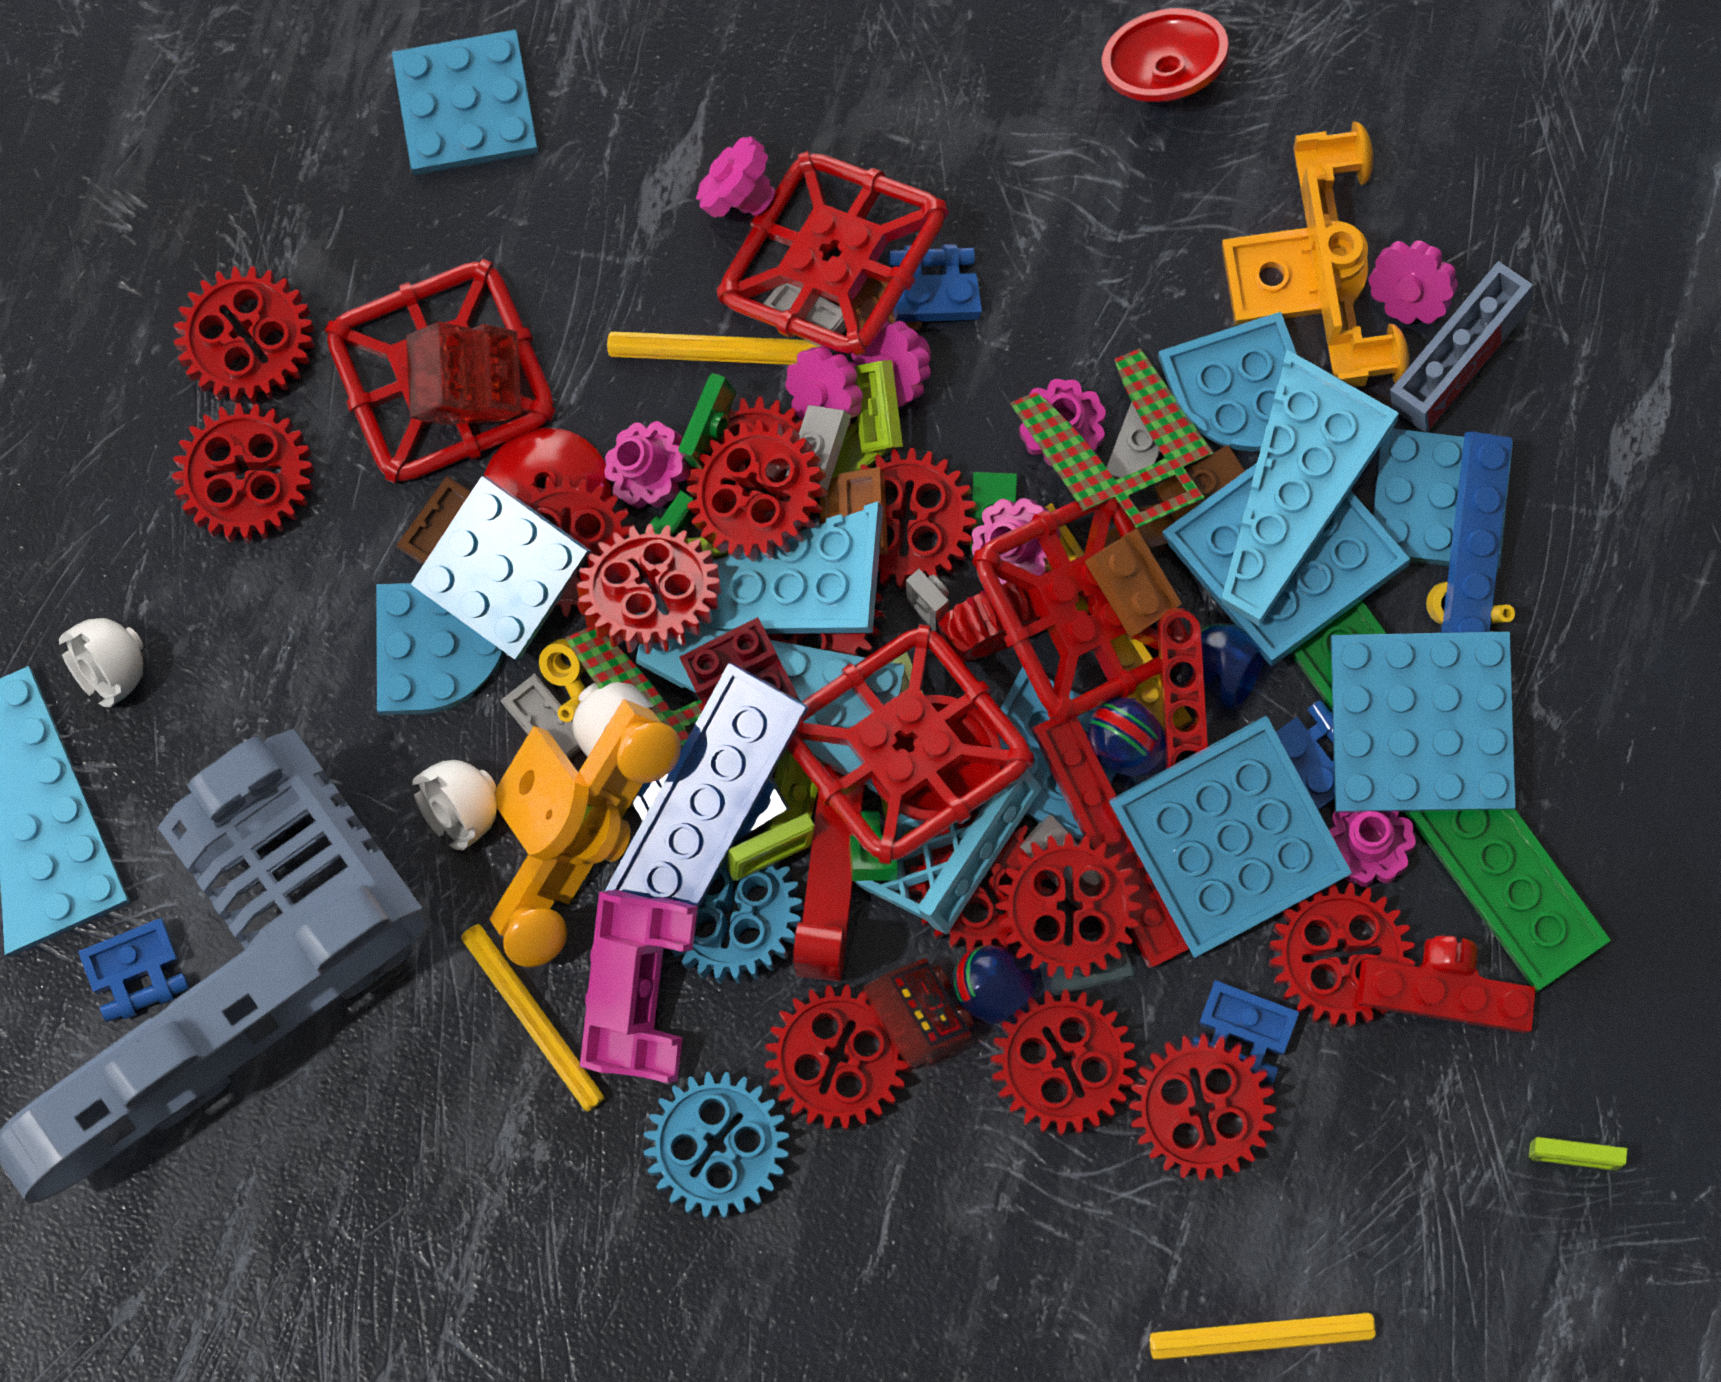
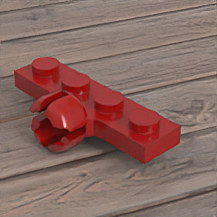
M1435 936L1424 943L1423 963L1420 967L1372 959L1361 961L1357 1005L1527 1033L1532 1031L1535 988L1485 979L1479 976L1477 971L1478 947L1473 941L1462 938V943H1459L1454 936Z

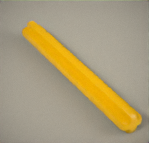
M611 332L607 341V350L611 357L788 365L797 362L798 353L816 347L806 340L635 332Z
M476 924L467 929L461 935L464 944L583 1109L586 1111L594 1109L604 1100L602 1092L586 1070L580 1067V1062L482 926Z
M1359 1313L1154 1332L1150 1334V1351L1153 1359L1161 1360L1367 1341L1375 1338V1322L1372 1314Z

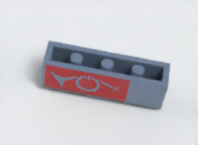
M1498 261L1390 389L1392 409L1423 432H1428L1533 307V284Z

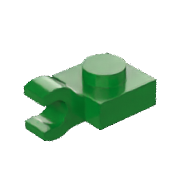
M861 811V816L878 838L882 840L883 835H881L879 811ZM850 835L849 854L852 881L897 880V860H892L891 865L879 863V858L873 857L864 849L854 835Z

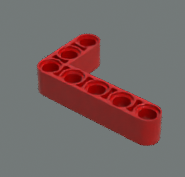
M1183 608L1167 610L1159 619L1157 627L1166 769L1175 765L1176 758L1182 751L1192 750L1198 753L1208 747L1201 629L1195 616ZM1178 617L1188 619L1191 626L1188 636L1180 641L1170 639L1167 634V626L1170 621ZM1178 662H1188L1192 665L1193 676L1186 684L1178 685L1171 682L1170 670ZM1190 706L1195 709L1196 713L1194 723L1185 729L1174 726L1172 721L1174 712L1179 707Z
M822 765L834 781L844 777V775L831 769L830 765ZM862 784L846 795L860 815L861 811H863L865 784ZM818 797L803 922H798L793 961L797 977L841 982L854 881H852L849 854L850 835H853V833L832 806H825Z

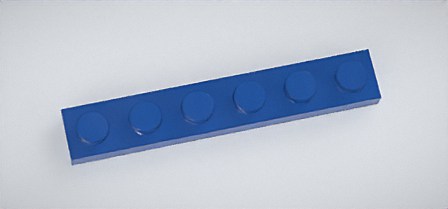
M1473 431L1465 433L1441 633L1490 632L1512 438Z

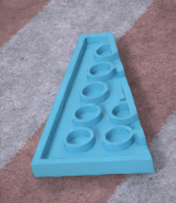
M1286 350L1247 506L1241 522L1240 533L1222 595V605L1260 626L1397 422L1399 415L1397 411L1289 350Z
M877 501L865 505L862 511L847 516L839 514L827 518L826 523L817 525L815 528L800 530L804 541H797L793 537L788 539L790 549L788 553L779 546H775L774 556L771 560L761 550H759L756 562L749 560L745 553L742 554L739 560L734 559L731 555L717 560L713 559V564L718 565L721 594L717 595L719 608L710 610L712 618L710 624L699 622V626L729 632L758 617L767 634L873 633L883 506ZM653 594L658 609L661 611L663 615H667V613L664 610H662V608L659 605L657 594Z
M700 627L701 634L696 636L687 631L684 633L686 644L682 646L675 639L669 640V651L667 652L661 648L659 643L653 644L651 653L646 654L644 644H639L636 663L681 688L686 687L696 693L679 657L727 632ZM770 640L801 702L842 674V668L850 663L855 666L865 659L864 657ZM889 663L864 680L883 705L900 694L905 665ZM851 689L805 720L804 723L849 729L870 715L871 712ZM803 740L817 759L830 765L831 769L844 776L862 765L849 746ZM871 779L864 783L868 789L877 793Z
M29 666L0 678V885L4 950L7 957L16 955L131 903L35 675Z

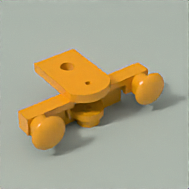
M1353 121L1352 130L1348 133L1326 135L1325 131L1297 135L1294 143V154L1307 228L1223 239L1222 251L1235 326L1278 312L1282 313L1283 319L1322 314L1333 376L1352 387L1365 386L1368 377L1392 374L1394 383H1396L1410 367L1408 345L1402 331L1394 324H1388L1387 335L1362 338L1361 328L1356 324L1353 305L1360 297L1367 279L1368 245L1361 231L1351 224L1338 221L1333 193L1334 174L1356 171L1360 185L1368 182L1374 163L1371 139L1365 127L1357 121ZM1273 267L1282 273L1283 281L1279 285L1268 286L1261 281L1259 273L1265 268Z
M623 699L579 772L572 765L549 731L533 726L496 787V792H494L497 801L496 807L528 853V856L489 918L497 932L504 936V951L507 957L515 964L523 967H537L553 960L560 953L566 942L567 926L562 916L550 909L554 900L569 905L594 863H599L603 860L614 862L622 856L630 839L629 823L623 820L622 817L643 783H651L662 779L677 764L681 753L679 736L672 727L661 723L652 710ZM587 804L593 806L589 814L585 818L584 822L582 823L586 812Z

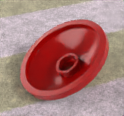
M1179 8L1147 13L1122 26L1109 39L1102 55L1104 75L1113 89L1132 99L1144 102H1169L1182 99L1206 87L1223 70L1229 57L1228 37L1223 26L1216 19L1203 12Z
M537 428L507 441L493 455L484 476L489 477L512 495L516 496L519 493L528 499L532 497L529 489L531 483L536 484L541 477L551 476L556 487L562 486L565 474H569L572 486L576 487L583 476L587 477V490L593 491L597 485L602 483L604 486L601 497L604 500L612 494L611 481L604 474L606 463L596 448L581 436L558 428ZM564 507L562 509L563 531L570 535L571 510L568 507ZM540 513V515L557 526L556 520L552 515ZM590 513L582 514L576 520V526L579 531L587 535L594 534L601 526L598 517Z
M925 695L937 712L958 699L945 695ZM976 707L948 725L963 744L1001 749L995 729ZM899 737L897 739L898 744L894 749L897 752L901 749L907 750L908 753L915 750L913 747L915 739L913 737ZM961 761L940 777L952 793L960 798L1001 770V766ZM872 777L871 780L877 793L889 804V797ZM926 785L902 802L900 814L925 822L946 807L931 788Z

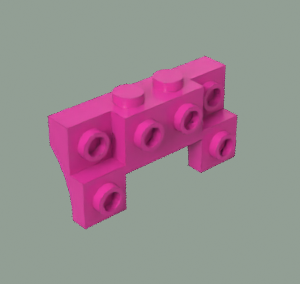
M616 889L599 892L594 942L590 953L589 987L585 997L586 1014L580 1067L600 1073L631 1075L664 1083L678 1081L682 1037L654 1030L663 947L681 952L693 950L698 906L664 897L651 899Z

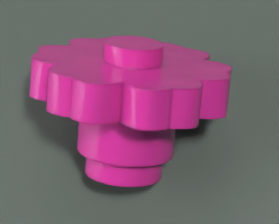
M742 137L733 148L727 147L711 164L709 174L699 185L696 199L701 202L700 207L712 217H723L731 207H734L742 213L749 212L755 216L762 213L769 206L774 197L775 189L770 186V180L763 175L768 155L764 152V146L752 137Z
M1419 240L1415 241L1410 247L1401 241H1396L1390 247L1383 249L1375 260L1376 267L1368 279L1372 287V297L1379 302H1385V312L1388 316L1398 318L1399 321L1405 324L1412 323L1416 317L1420 321L1429 324L1436 318L1443 316L1451 305L1452 296L1458 289L1455 268L1451 264L1443 263L1442 253L1438 248L1429 246Z
M886 321L876 339L870 346L866 347V353L858 356L851 353L853 363L857 365L881 360H892L898 407L913 401L924 393L922 381L928 379L931 374L928 365L931 358V350L927 341L918 335L916 331L908 328L903 321H897L892 324Z
M824 346L812 347L798 353L797 362L789 365L787 368L786 388L794 396L792 407L796 409L800 420L804 419L808 405L844 410L851 415V418L860 415V403L863 399V393L854 384L857 372L853 367L858 365L848 362L843 354L833 356L831 350Z
M1053 379L1048 385L1047 391L1035 388L1030 392V394L1039 393L1081 435L1091 449L1096 452L1097 447L1104 440L1105 432L1101 424L1105 420L1106 410L1095 392L1086 391L1082 393L1078 381H1065L1062 379ZM1022 423L1019 435L1025 443L1027 451L1032 455L1042 454L1043 451ZM1043 453L1045 463L1048 466H1052V464L1049 462V460Z
M659 421L651 423L648 427L636 422L628 429L621 431L616 438L617 445L609 450L605 457L606 467L604 474L608 480L615 483L613 494H616L619 499L637 509L643 508L647 503L659 508L665 505L667 501L676 498L679 493L677 482L686 480L690 474L689 463L678 452L682 436Z
M1026 498L1019 499L1016 503L1006 499L998 500L993 506L987 507L983 511L982 520L984 525L978 526L972 531V540L974 542L972 545L973 555L976 550L981 549L990 540L1031 522L1035 514L1042 511L1049 512V510L1038 505L1035 501ZM1057 528L1056 534H1057V536H1058V538H1059V540H1060V533H1061V532H1060V529ZM1037 538L1000 555L1002 560L1037 576L1050 571V563ZM999 578L1001 584H1004V583L1007 582V581H1005V580Z
M1334 811L1332 815L1333 828L1329 829L1352 872V874L1343 879L1355 882L1359 886L1367 887L1375 878L1382 883L1388 884L1396 876L1405 872L1408 865L1407 855L1414 850L1416 843L1412 822L1407 818H1398L1399 812L1366 811L1361 813H1335Z

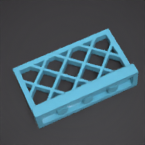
M1026 769V772L1018 780L977 808L978 815L972 825L958 829L956 822L950 826V833L932 838L908 856L897 860V880L881 885L874 881H855V883L860 888L928 921L933 928L947 935L1038 795L1041 786L1029 770ZM900 814L895 841L901 839L905 831L917 828L924 821L911 819ZM953 843L954 852L949 860L935 866L932 850ZM924 853L927 869L906 876L903 860ZM929 880L930 889L921 903L918 904L910 900L908 887Z

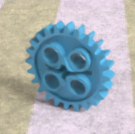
M726 858L715 880L725 882L723 889L716 895L706 894L697 911L693 950L681 952L670 949L673 955L678 957L685 954L682 963L687 970L699 963L697 972L700 978L704 979L711 970H714L715 979L718 983H722L726 973L731 972L736 984H739L742 979V971L746 970L756 980L758 979L757 966L761 964L770 971L775 970L771 957L775 954L787 959L788 955L783 947V943L795 944L796 935L790 928H797L798 922H803L800 916L793 914V912L804 909L802 899L792 898L801 890L797 882H788L793 875L788 866L777 870L781 862L778 861L740 880L735 894V902L740 912L735 911L731 915L729 928L730 942L729 946L723 949L721 945L725 940L729 927L728 920L723 912L731 911L734 897V881L726 869ZM756 886L768 888V892L762 900L753 902L747 900V895L752 888ZM702 923H716V929L712 935L706 938L696 936V930ZM748 928L760 930L759 937L753 943L743 944L739 942L740 934Z
M706 1072L704 1085L698 1086L696 1081L690 1076L688 1077V1091L684 1093L674 1085L672 1086V1091L676 1100L672 1103L662 1098L658 1100L665 1111L663 1116L657 1114H650L649 1119L658 1126L657 1131L644 1132V1137L654 1142L655 1147L643 1152L646 1158L657 1159L658 1162L652 1165L648 1172L650 1176L664 1175L656 1187L660 1192L671 1187L674 1189L669 1199L671 1204L678 1203L683 1197L687 1199L685 1211L688 1214H691L697 1205H702L703 1216L705 1219H709L713 1207H719L723 1219H727L729 1206L735 1205L743 1215L746 1213L745 1200L750 1198L755 1204L760 1206L762 1202L758 1191L761 1188L772 1193L775 1191L773 1184L769 1181L770 1175L783 1177L785 1174L775 1164L776 1160L789 1159V1152L778 1148V1144L790 1140L789 1134L776 1132L775 1130L785 1122V1118L783 1115L770 1117L769 1114L777 1105L776 1101L771 1099L761 1103L760 1099L764 1092L761 1086L748 1093V1080L746 1077H743L735 1087L731 1085L729 1072L724 1073L720 1084H715L711 1073ZM711 1103H718L726 1110L725 1117L716 1125H708L701 1120L703 1108ZM741 1113L743 1119L724 1139V1144L727 1148L726 1152L722 1154L719 1151H715L705 1163L700 1174L692 1178L690 1172L709 1153L710 1148L706 1141L710 1137L718 1140L724 1134L734 1116ZM747 1130L754 1131L761 1137L759 1147L750 1153L742 1152L736 1147L738 1135ZM683 1138H690L697 1143L695 1156L686 1161L675 1158L673 1147L676 1142ZM726 1166L731 1169L733 1177L729 1185L724 1188H714L708 1183V1175L714 1167Z

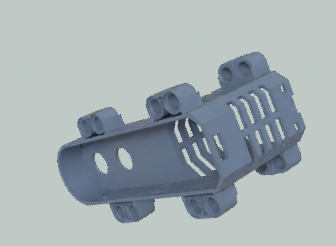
M294 729L271 736L264 742L258 736L252 737L202 770L188 784V789L191 793L177 802L158 826V829L187 870L197 880L201 890L209 897L213 907L228 924V928L245 950L170 1003L169 1007L158 1015L143 1022L32 1101L0 1129V1166L25 1202L30 1204L40 1202L63 1192L95 1172L155 1128L163 1131L186 1118L222 1092L230 1084L228 1076L338 997L342 996L344 999H349L357 995L405 961L413 952L411 945L417 942L433 925V922ZM334 797L337 800V802L339 803L337 807L334 805L331 798ZM309 814L313 816L316 822L262 859L257 851L276 838L278 840L285 836V831ZM348 820H351L355 825L353 829L347 823ZM181 822L187 829L183 834L177 829ZM323 837H328L332 843L330 846L278 882L273 875L274 872ZM367 842L371 849L367 851L363 843ZM340 858H343L348 865L346 869L295 905L293 904L288 895ZM244 860L250 865L251 868L232 880L228 885L215 890L211 888L221 874L229 872ZM260 882L267 889L245 907L232 912L227 911L237 896L246 893ZM277 904L283 912L263 928L248 934L243 933L255 917L262 915ZM271 1014L279 1028L253 1045L245 1031ZM128 1116L136 1130L110 1147L102 1134Z

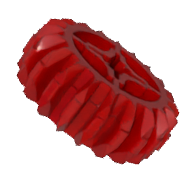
M1009 582L1002 584L1023 627L1041 619L1027 590ZM981 591L979 594L967 598L963 603L955 605L953 610L946 612L938 623L940 635L963 662L974 661L978 658L985 659L989 655L1013 647H1008L1003 638L1007 634L986 591Z

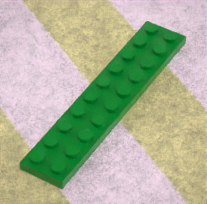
M1362 600L1290 653L1331 711V635L1386 634ZM1515 809L1405 812L1531 987L1535 988L1536 993L1611 941Z

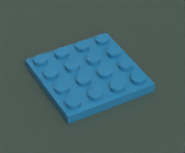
M1256 463L1166 528L1162 535L1169 542L1168 545L1272 667L1408 567L1410 558L1350 490L1260 626L1222 605V595L1240 533L1244 511L1247 506Z
M1510 632L1331 635L1335 813L1515 809Z
M1267 716L1260 718L1109 800L1194 958L1352 874Z

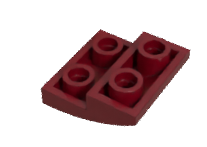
M758 617L679 657L704 708L729 663L736 664L800 701Z

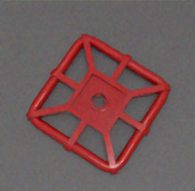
M809 151L798 154V160L791 165L775 190L774 197L769 206L761 215H755L750 223L751 232L724 274L721 284L717 287L716 291L719 302L735 312L776 327L778 333L784 336L793 337L796 335L834 351L847 354L853 353L855 356L866 353V347L870 346L876 339L905 290L909 291L916 281L913 276L949 214L946 202L929 192L888 178L885 172L876 168L866 170L828 155L811 154ZM818 171L863 187L848 213L827 206ZM805 176L813 210L798 233L775 223L800 181ZM880 194L921 208L918 211L883 225L865 220ZM920 230L899 267L891 268L877 263L888 242ZM766 238L790 246L778 267L740 281ZM838 247L841 252L840 256H832L828 261H825L827 252ZM869 276L887 283L888 286L861 329L853 301ZM786 283L801 288L791 308L784 312L749 299ZM819 296L840 304L847 336L805 321Z
M482 259L480 262L460 265L411 286L409 282L399 285L400 290L349 310L338 316L334 321H329L324 332L328 334L329 351L349 398L346 401L351 414L356 415L376 465L385 474V480L397 484L399 481L416 479L467 457H470L471 460L481 457L480 452L539 428L546 421H551L556 410L553 408L551 390L531 345L533 336L530 329L524 328L503 277L494 268V263L486 259ZM474 279L457 318L428 329L417 301ZM488 285L508 332L506 337L492 343L501 342L502 355L514 350L516 351L536 400H531L504 389V405L525 412L527 415L476 436L472 435L466 419L455 420L463 441L408 463L424 426L444 418L442 381L440 382L437 376L429 377V372L433 370V365L441 362V347L475 344L468 327ZM407 306L419 334L389 345L353 331L351 328ZM345 343L388 359L397 381L372 392H365ZM482 348L446 350L447 365L451 366L449 359L451 353L455 357L454 369L447 371L449 415H464L453 414L452 405H454L455 412H461L469 408H463L460 398L461 393L450 390L452 384L454 386L459 385V383L454 381L456 374H459V380H462L461 367L458 368V365L461 363L463 356H466L469 363L472 364V367H469L470 379H472V373L477 375V380L473 384L480 382L483 386L472 392L471 406L485 401ZM478 350L480 357V372H477L476 351ZM471 351H474V362H471ZM404 396L412 419L396 455L392 458L372 408Z
M1115 497L1084 511L1077 501H1073L1052 512H1039L1032 517L1031 522L990 540L974 553L973 565L977 569L979 579L1007 634L1003 638L1008 647L1013 646L1040 702L1048 711V716L1058 722L1078 717L1117 696L1125 698L1133 694L1137 686L1160 675L1159 656L1130 671L1123 669L1110 640L1123 634L1128 637L1130 636L1084 562L1104 549L1110 519H1112L1120 537L1136 529ZM1094 511L1085 553L1083 556L1070 561L1056 534L1057 528ZM1037 538L1053 570L1037 576L1002 560L1000 555ZM999 578L1027 590L1041 619L1023 627ZM1079 596L1086 601L1088 614L1085 610H1077L1075 603L1079 601ZM1174 618L1167 626L1168 637L1175 641L1185 639L1188 635L1181 618ZM1148 626L1130 637L1159 650L1156 629ZM1047 629L1060 655L1053 687L1028 637ZM1093 650L1108 682L1071 700L1069 696L1078 657ZM1181 662L1176 663L1171 669L1175 668Z
M919 624V627L902 633L855 666L851 663L841 669L842 674L803 700L802 703L809 708L787 747V750L819 789L818 797L825 806L831 805L864 849L873 857L879 858V863L891 865L892 860H899L908 856L954 823H964L970 818V812L1018 780L1026 772V769L1033 766L1034 754L1030 751L1026 740L990 696L991 689L985 681H978L947 641L937 632L932 631L931 625ZM916 647L909 688L883 705L864 680L911 648ZM928 649L935 654L965 692L963 696L939 712L936 711L921 692ZM851 689L871 712L870 715L849 729L804 723L805 720ZM977 707L1010 749L1005 750L963 744L948 725ZM902 736L906 738L913 737L915 739L913 742L915 750L908 753L907 750L901 749L897 752L894 749L898 744L897 739ZM803 740L849 746L862 765L840 780L834 781ZM961 761L1004 767L960 798L952 793L940 777ZM872 777L889 797L882 840L878 838L846 797L847 794ZM928 785L946 808L898 841H895L902 802Z

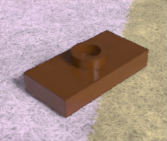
M1229 445L1224 446L1185 469L1204 498L1170 513L1169 515L1174 523L1245 472ZM1174 475L1154 487L1153 492L1160 503H1163L1187 491Z
M446 476L398 542V549L421 565H424L471 492Z

